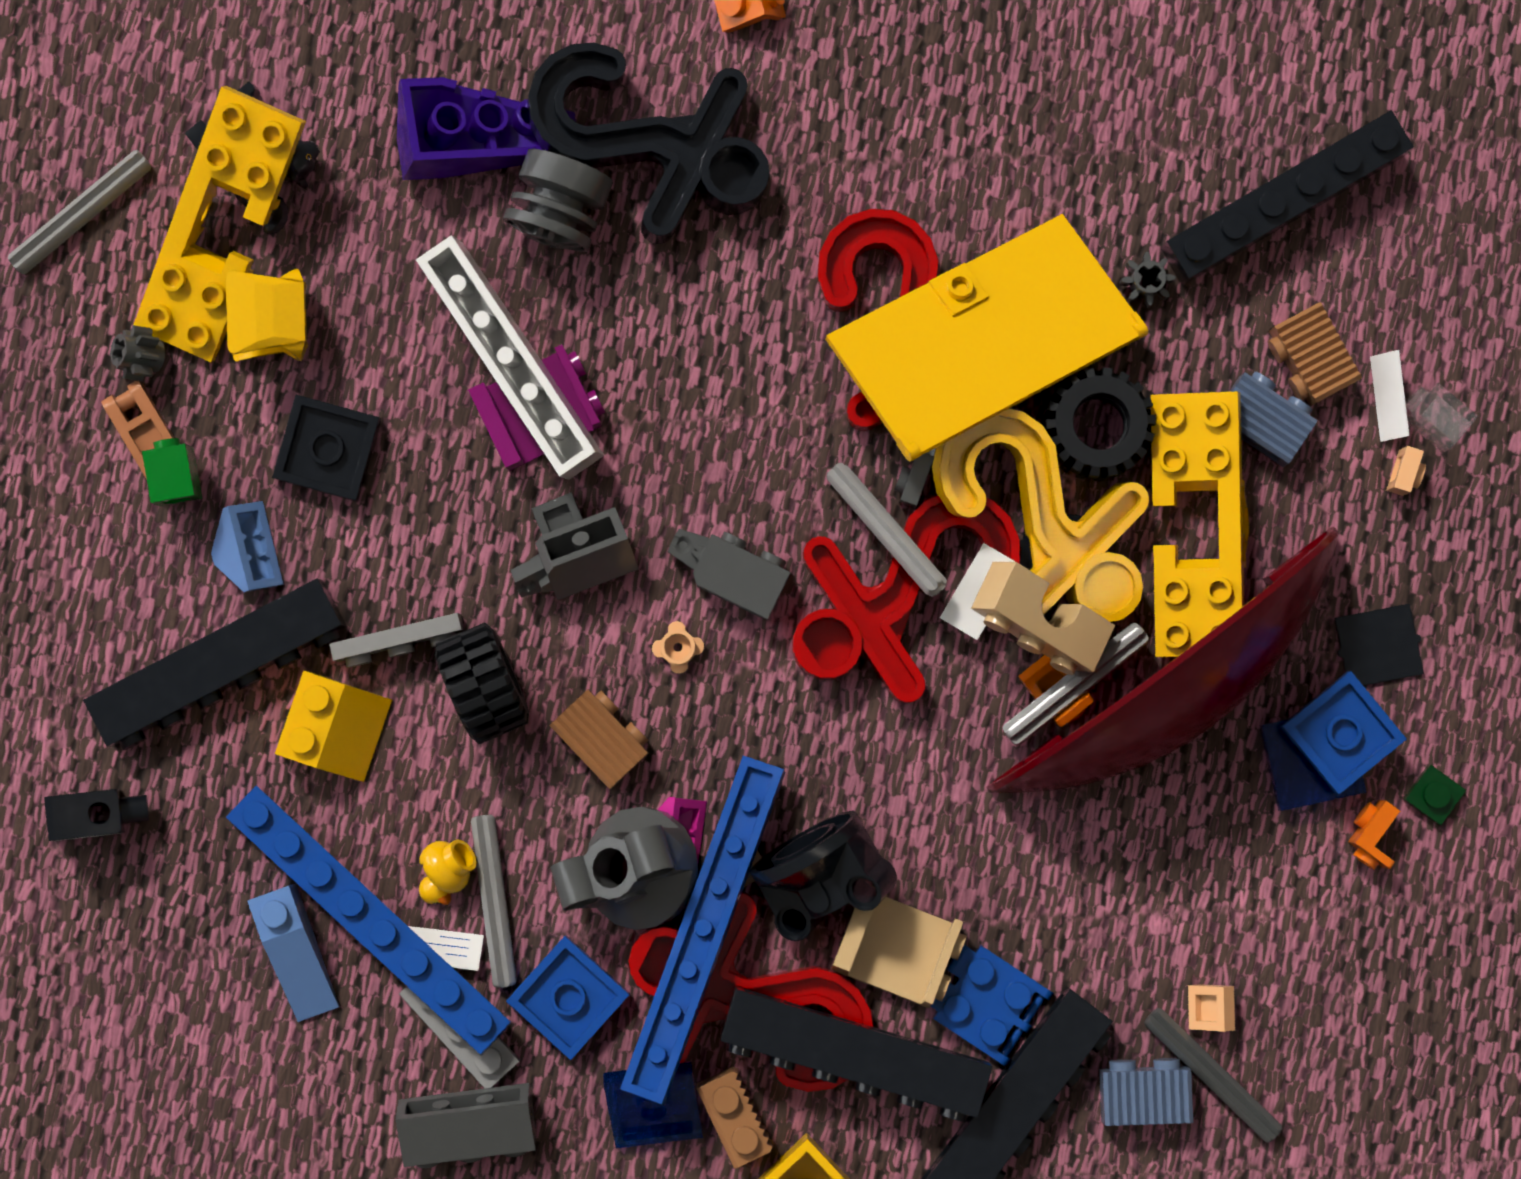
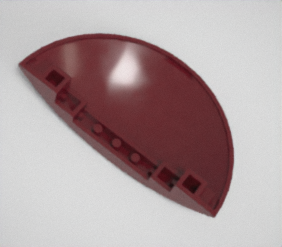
M1335 527L1329 528L1264 577L1263 580L1268 587L1210 633L1064 739L1060 735H1054L989 784L987 789L990 792L996 793L1040 792L1099 782L1138 769L1169 754L1212 727L1236 708L1266 677L1300 631L1323 585L1336 548L1339 532Z

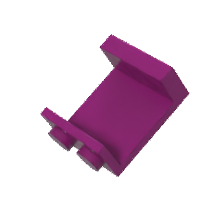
M562 344L555 347L557 353L541 361L590 433L602 427L598 416L604 414L605 411L595 391L592 390L586 393L579 378L586 375V372L576 352L567 354ZM483 382L468 389L489 435L509 472L544 455V452L497 382L486 386Z

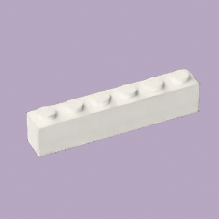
M450 235L417 258V263L559 477L570 480L605 456L463 242Z

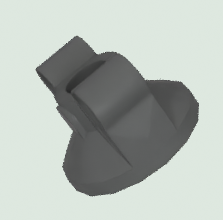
M635 807L618 811L601 823L590 840L585 855L560 861L550 867L564 911L579 908H597L614 924L633 930L662 927L680 915L691 898L698 876L696 848L685 827L668 812L650 807ZM621 853L624 855L628 867L626 878L622 883L618 878L617 869Z

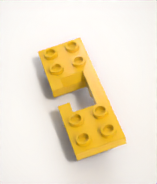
M221 87L133 325L150 328L153 330V337H157L159 340L206 361H215L227 332L226 275L229 271L253 274L254 271L251 270V266L254 260L236 251L230 252L228 257L224 258L195 245L205 229L201 225L209 211L213 198L217 196V186L249 200L243 215L244 218L262 226L268 224L272 211L278 209L281 201L277 197L306 124L305 120L231 87Z
M1238 391L1150 395L1153 403L1151 415H1156V425L1151 426V433H1155L1151 443L1153 506H1177V492L1218 491L1219 559L1178 560V545H1153L1155 657H1178L1245 605L1244 568H1246V551L1249 538V516L1245 498V481L1242 480L1241 392Z

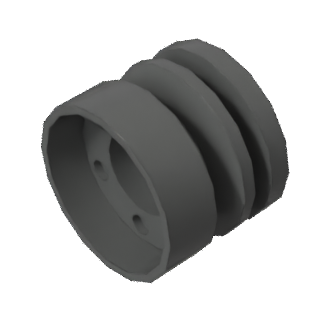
M528 149L519 173V179L533 188L534 192L533 194L512 192L511 201L525 210L506 208L503 221L522 232L527 238L556 249L588 252L591 239L577 230L595 232L597 222L582 213L583 208L603 210L613 185V180L597 169L574 159L546 150Z

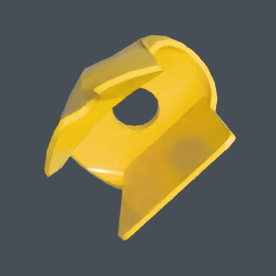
M299 269L291 270L280 278L238 271H229L227 273L228 351L233 355L235 362L278 353H285L295 360L302 361L309 345L307 342L305 290L307 285L303 281Z

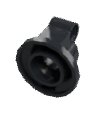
M854 810L829 817L785 841L762 857L749 871L774 913V923L777 931L784 938L791 941L803 940L826 915L848 903L858 910H873L884 900L897 883L895 868L879 854L861 819ZM866 879L871 881L874 884L875 888L870 886L866 882ZM797 911L801 912L805 918L800 916Z

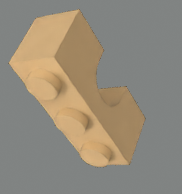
M992 562L971 607L972 610L985 617L983 623L997 632L1004 634L1009 632L1019 638L1017 645L1026 651L1046 655L1052 659L1050 665L1062 673L1074 675L1075 671L1094 672L1115 625L1083 604H1058L1052 619L1047 622L1042 612V600L1049 582L1018 562Z

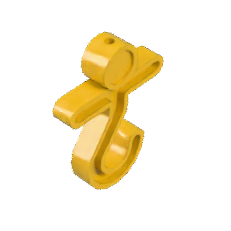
M1007 409L936 447L932 465L936 493L951 514L966 518L979 515L986 505V494L976 480L974 471L976 458L981 450L990 444L996 443L1003 445L1011 451L1016 461L1025 534L1030 542L1033 564L1030 571L1049 582L1042 600L1043 615L1064 594L1069 604H1083L1109 622L1122 620L1135 610L1141 601L1143 591L1141 573L1134 562L1124 555L1106 551L1147 509L1149 496L1145 487L1134 482L1116 483L1077 522L1072 521L1065 513L1055 443L1042 424L1025 412Z

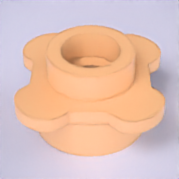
M679 621L669 624L668 633L661 640H656L652 645L653 654L656 657H663L670 663L671 670L679 674L687 671L688 662L695 655H700L704 650L702 639L692 637L686 631L685 625ZM677 643L682 645V650L679 652L674 650V645Z

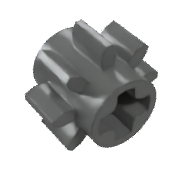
M1145 252L1141 264L1137 265L1132 260L1126 263L1127 270L1132 274L1122 278L1119 281V285L1130 286L1132 293L1127 300L1129 303L1134 301L1136 297L1144 299V305L1147 309L1152 306L1155 295L1162 300H1166L1170 296L1163 286L1172 283L1176 276L1172 274L1166 275L1163 267L1168 259L1164 258L1159 263L1151 261L1149 252ZM1151 271L1156 276L1153 281L1155 286L1150 284L1145 289L1139 284L1142 279L1141 274L1146 275Z
M133 325L131 331L123 330V334H118L114 338L111 345L110 358L116 369L123 370L124 379L143 381L144 376L152 377L153 372H158L163 366L165 347L159 338L152 337V329Z

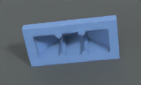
M263 501L224 507L211 551L214 565L243 592L284 585Z

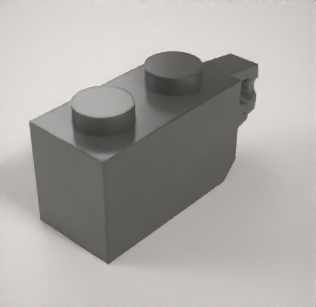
M613 507L541 535L535 543L539 554L511 569V575L521 598L540 592L554 591L558 601L636 571L639 568L617 510Z
M678 529L670 544L668 553L694 570L693 575L697 587L768 621L791 572L783 569L786 561L764 550L760 557L744 550L747 545L746 541L725 531L721 538L713 534L708 538Z

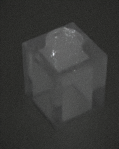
M1439 383L1429 387L1428 390L1421 386L1406 402V408L1410 410L1407 414L1408 426L1441 453L1451 450L1479 417Z

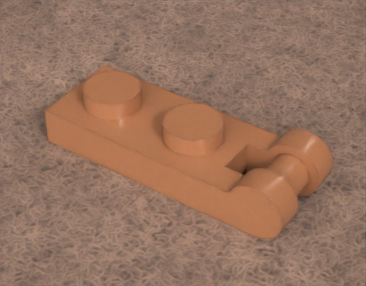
M138 380L127 385L129 390L117 397L112 394L102 400L101 403L146 478L142 451L154 449L153 442L175 437L152 401L145 386ZM138 405L142 414L129 421L125 412Z

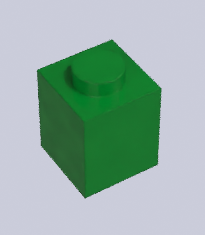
M170 438L153 442L154 449L142 451L150 502L161 507L203 499L195 452L192 446L186 443L180 444L179 438Z

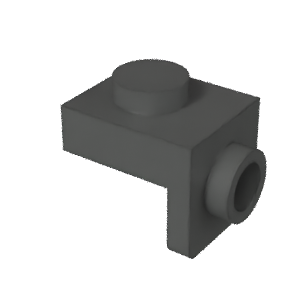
M932 449L916 458L911 469L902 467L894 491L902 493L899 501L900 504L913 509L916 508L928 473L932 469L936 449Z

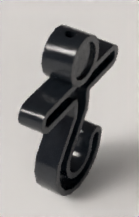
M594 42L571 44L549 55L535 72L528 94L527 107L530 129L543 150L563 155L593 168L642 161H651L662 166L664 174L644 211L641 222V233L650 243L663 244L671 239L697 189L705 204L715 212L725 215L743 214L754 208L762 198L770 175L768 160L762 149L752 141L744 138H724L743 102L748 87L747 79L739 70L725 68L719 71L694 115L673 118L655 116L593 126H584L572 120L564 109V99L571 91L579 87L590 86L603 91H613L618 88L623 82L626 70V59L620 51Z

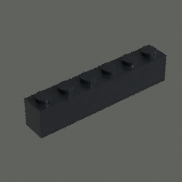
M1390 110L1167 240L1162 246L1161 251L1165 258L1168 259V263L1183 286L1401 159L1414 146L1395 114Z
M316 578L89 696L83 701L106 747L120 745L122 750H127L146 740L144 732L159 724L161 730H165L185 719L183 711L197 704L200 710H203L224 699L222 691L237 684L239 690L255 684L263 679L260 671L273 664H276L278 670L285 668L302 658L299 653L300 650L312 644H315L317 649H321L341 638L338 631L346 627V624L324 581Z
M738 986L734 988L720 1035V1041L728 1043L726 1050L731 1053L752 1058L753 1051L771 1056L769 1063L793 1071L796 1064L813 1069L811 1076L831 1083H837L839 1077L856 1081L854 1089L880 1096L881 1089L898 1094L897 1102L918 1109H922L924 1102L941 1107L940 1115L965 1122L966 1115L978 1118L993 1067L988 1061Z
M1066 986L1010 1060L1007 1067L1004 1068L985 1093L978 1118L967 1117L921 1179H1004L1006 1172L1002 1170L1004 1165L1012 1155L1018 1159L1024 1153L1033 1139L1028 1133L1038 1120L1045 1123L1052 1116L1059 1105V1102L1055 1099L1065 1085L1071 1088L1079 1080L1086 1069L1081 1063L1091 1050L1098 1053L1112 1035V1031L1108 1027L1113 1021Z

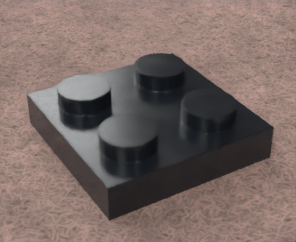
M296 394L272 478L358 502L381 418Z

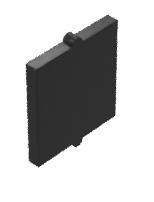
M1410 604L1334 618L1341 648L1337 651V655L1343 658L1345 673L1352 671L1362 685L1424 674L1418 647L1421 636L1415 632Z

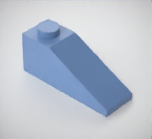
M292 884L247 900L261 942L297 1021L300 1022L339 1008V1003L297 884Z

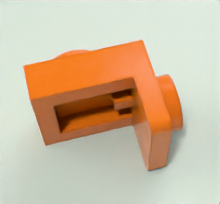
M714 0L722 32L737 31L765 19L780 20L786 17L783 6L785 0Z
M1046 655L1042 656L1018 676L1035 700L1067 675L1053 668L1050 665L1052 659ZM1086 692L1052 720L1059 727H1063L1068 722L1075 721L1081 717L1085 709L1093 703L1094 699Z
M1378 800L1375 805L1368 802L1354 820V823L1359 827L1348 841V843L1357 848L1353 856L1372 870H1375L1378 865L1382 868L1391 869L1395 863L1394 860L1375 847L1400 813L1399 809L1386 800Z

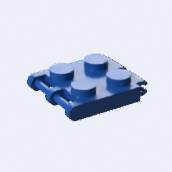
M964 945L958 960L952 959L946 968L957 976L958 980L955 985L951 982L949 983L942 1001L934 999L931 1007L937 1012L933 1019L1007 1067L1011 1060L1008 1055L1023 1032L1029 1033L1032 1025L1029 1023L1045 998L1050 1000L1054 993L982 945L979 946L976 952ZM1037 992V996L1022 1019L1019 1018L1024 1008L1029 1004L1033 994ZM1013 1025L1017 1026L1011 1034V1036L1009 1037L1006 1044L1004 1045V1047L1002 1048V1050L998 1051V1048L1005 1041L1007 1034L1009 1033Z

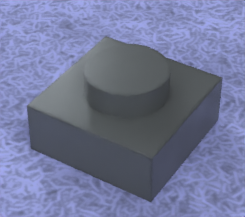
M572 492L531 508L542 535L583 519Z

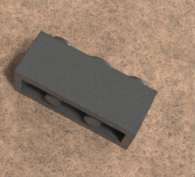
M529 1083L398 1100L396 1126L404 1167L431 1168L442 1162L457 1160L472 1163L481 1160L483 1157L497 1155L518 1157L528 1151L536 1150L537 1131Z

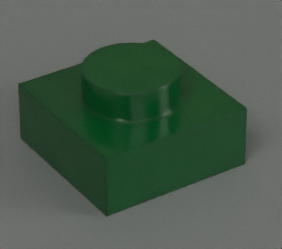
M1428 764L1403 800L1437 825H1442L1466 790L1437 768Z

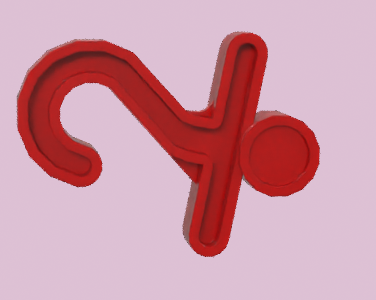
M868 209L847 216L829 232L819 252L818 284L825 304L835 312H844L854 306L857 300L858 287L852 267L862 253L871 249H885L893 253L900 261L903 269L900 297L927 284L930 280L937 277L938 258L931 238L915 220L895 210ZM859 392L850 399L847 405V419L853 428L859 431H868L883 423L862 392Z
M938 495L925 500L908 517L903 529L929 560L937 537L942 532L951 528H963L972 532L979 539L981 546L985 543L1015 562L1020 563V539L1011 517L994 500L987 497L983 511L975 517L966 518L951 514ZM825 536L812 538L806 543L803 550V562L834 609H819L809 613L798 624L792 638V653L797 665L807 675L814 678L833 680L845 675L857 663L862 651L896 701L911 703L918 700L924 693L925 680L900 640L920 587L894 557L884 582L873 587H866L862 585L831 539Z
M742 892L678 1068L685 1062L704 1023L725 1020L735 986L802 1006L809 1004L822 1005L835 1016L873 1027L871 1009L858 987L833 970L810 966L749 978L739 973L734 966V960L757 912L753 898L746 892ZM664 925L662 927L650 928L641 933L632 946L629 957L630 974L636 985L649 995L654 996L679 930L677 927ZM796 1064L794 1071L775 1066L776 1076L783 1085L806 1092L833 1089L848 1080L839 1077L837 1083L827 1082L811 1076L812 1068Z

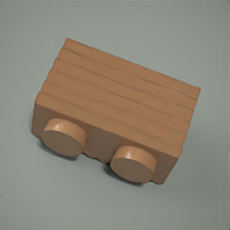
M1321 302L1269 330L1272 339L1268 340V346L1272 355L1278 363L1286 362L1293 375L1288 381L1294 395L1302 401L1306 399L1310 407L1362 379L1357 366L1350 357Z
M587 689L549 726L609 789H612L649 754L643 747L649 740L632 722L626 727L621 724L613 715L619 708L602 690L594 695Z
M731 1067L697 1083L696 1089L734 1169L770 1153L773 1142L769 1139V1132L765 1131V1124L761 1123V1116L757 1115V1108L753 1107L754 1100L749 1099L750 1092L745 1091L746 1084L742 1083V1076L738 1075L739 1068Z

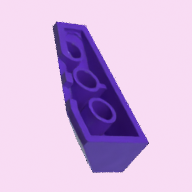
M444 77L400 79L398 84L397 146L403 180L448 178L523 165L528 149L543 150L530 129L528 100L524 99L522 102L497 96L496 91L482 88L481 91L459 86L457 81ZM566 110L568 116L576 122L575 112Z

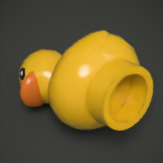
M459 839L451 843L435 841L423 849L419 863L423 865L427 876L424 877L419 885L421 898L428 904L442 903L443 905H448L452 900L450 893L460 892L466 887L469 882L470 872L475 869L477 863L473 850L466 842Z

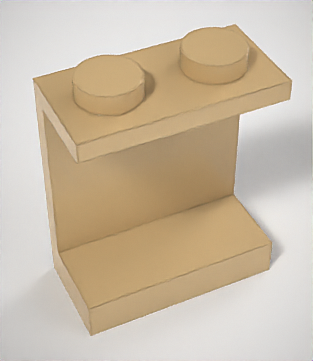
M885 897L873 910L862 911L854 908L831 970L930 1008L934 999L943 1000L948 989L951 976L944 973L949 959L958 960L967 936L960 933L963 921L955 919L951 923L888 897Z

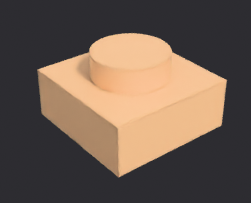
M1410 446L1399 449L1386 491L1404 496L1411 493L1412 488H1419L1426 470V464L1420 463L1424 451Z
M1188 985L1189 1029L1221 1032L1235 1031L1234 986Z

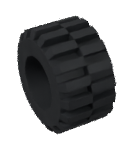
M1103 367L1100 371H1094V368L1085 369L1081 374L1076 375L1075 373L1069 377L1049 399L1046 405V412L1042 417V425H1044V428L1056 445L1057 458L1062 464L1060 468L1066 473L1068 471L1075 473V477L1082 480L1093 478V481H1103L1106 478L1112 477L1113 479L1122 475L1144 457L1155 433H1151V426L1156 425V415H1151L1150 408L1153 406L1151 398H1145L1141 392L1145 388L1139 382L1134 385L1128 380L1130 375L1121 372L1119 375L1112 373L1113 368ZM1087 401H1105L1114 406L1120 413L1123 420V433L1120 440L1114 446L1105 450H1098L1085 445L1078 438L1074 430L1073 418L1077 409Z
M482 623L436 643L435 657L441 676L463 726L474 741L482 744L528 724L529 710L515 672L496 632L487 623Z

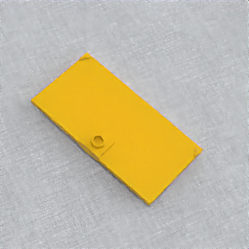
M1061 214L826 335L825 340L888 429L904 457L911 462L1115 351L1148 335V328L1138 313L1134 312L1065 216Z

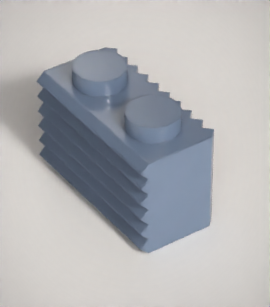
M1244 372L1229 391L1241 392V440L1284 467L1291 462L1318 420L1310 416L1312 408L1302 400L1294 396H1290L1286 400L1274 392L1276 384L1266 376L1258 372H1254L1250 376Z
M1154 1059V1067H1136V1060L1109 1061L1110 1068L1099 1069L1101 1122L1105 1126L1193 1123L1191 1069L1187 1066H1180V1059Z

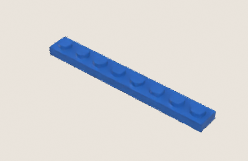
M744 755L742 756L620 1090L662 1106L665 1105L786 773L784 769Z
M257 785L226 816L233 825L481 1056L511 1025V1021Z

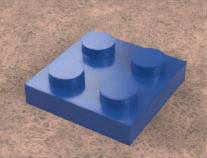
M1352 671L1344 673L1280 726L1336 795L1341 794L1407 740Z
M565 935L506 1002L571 1060L625 1001L630 992Z

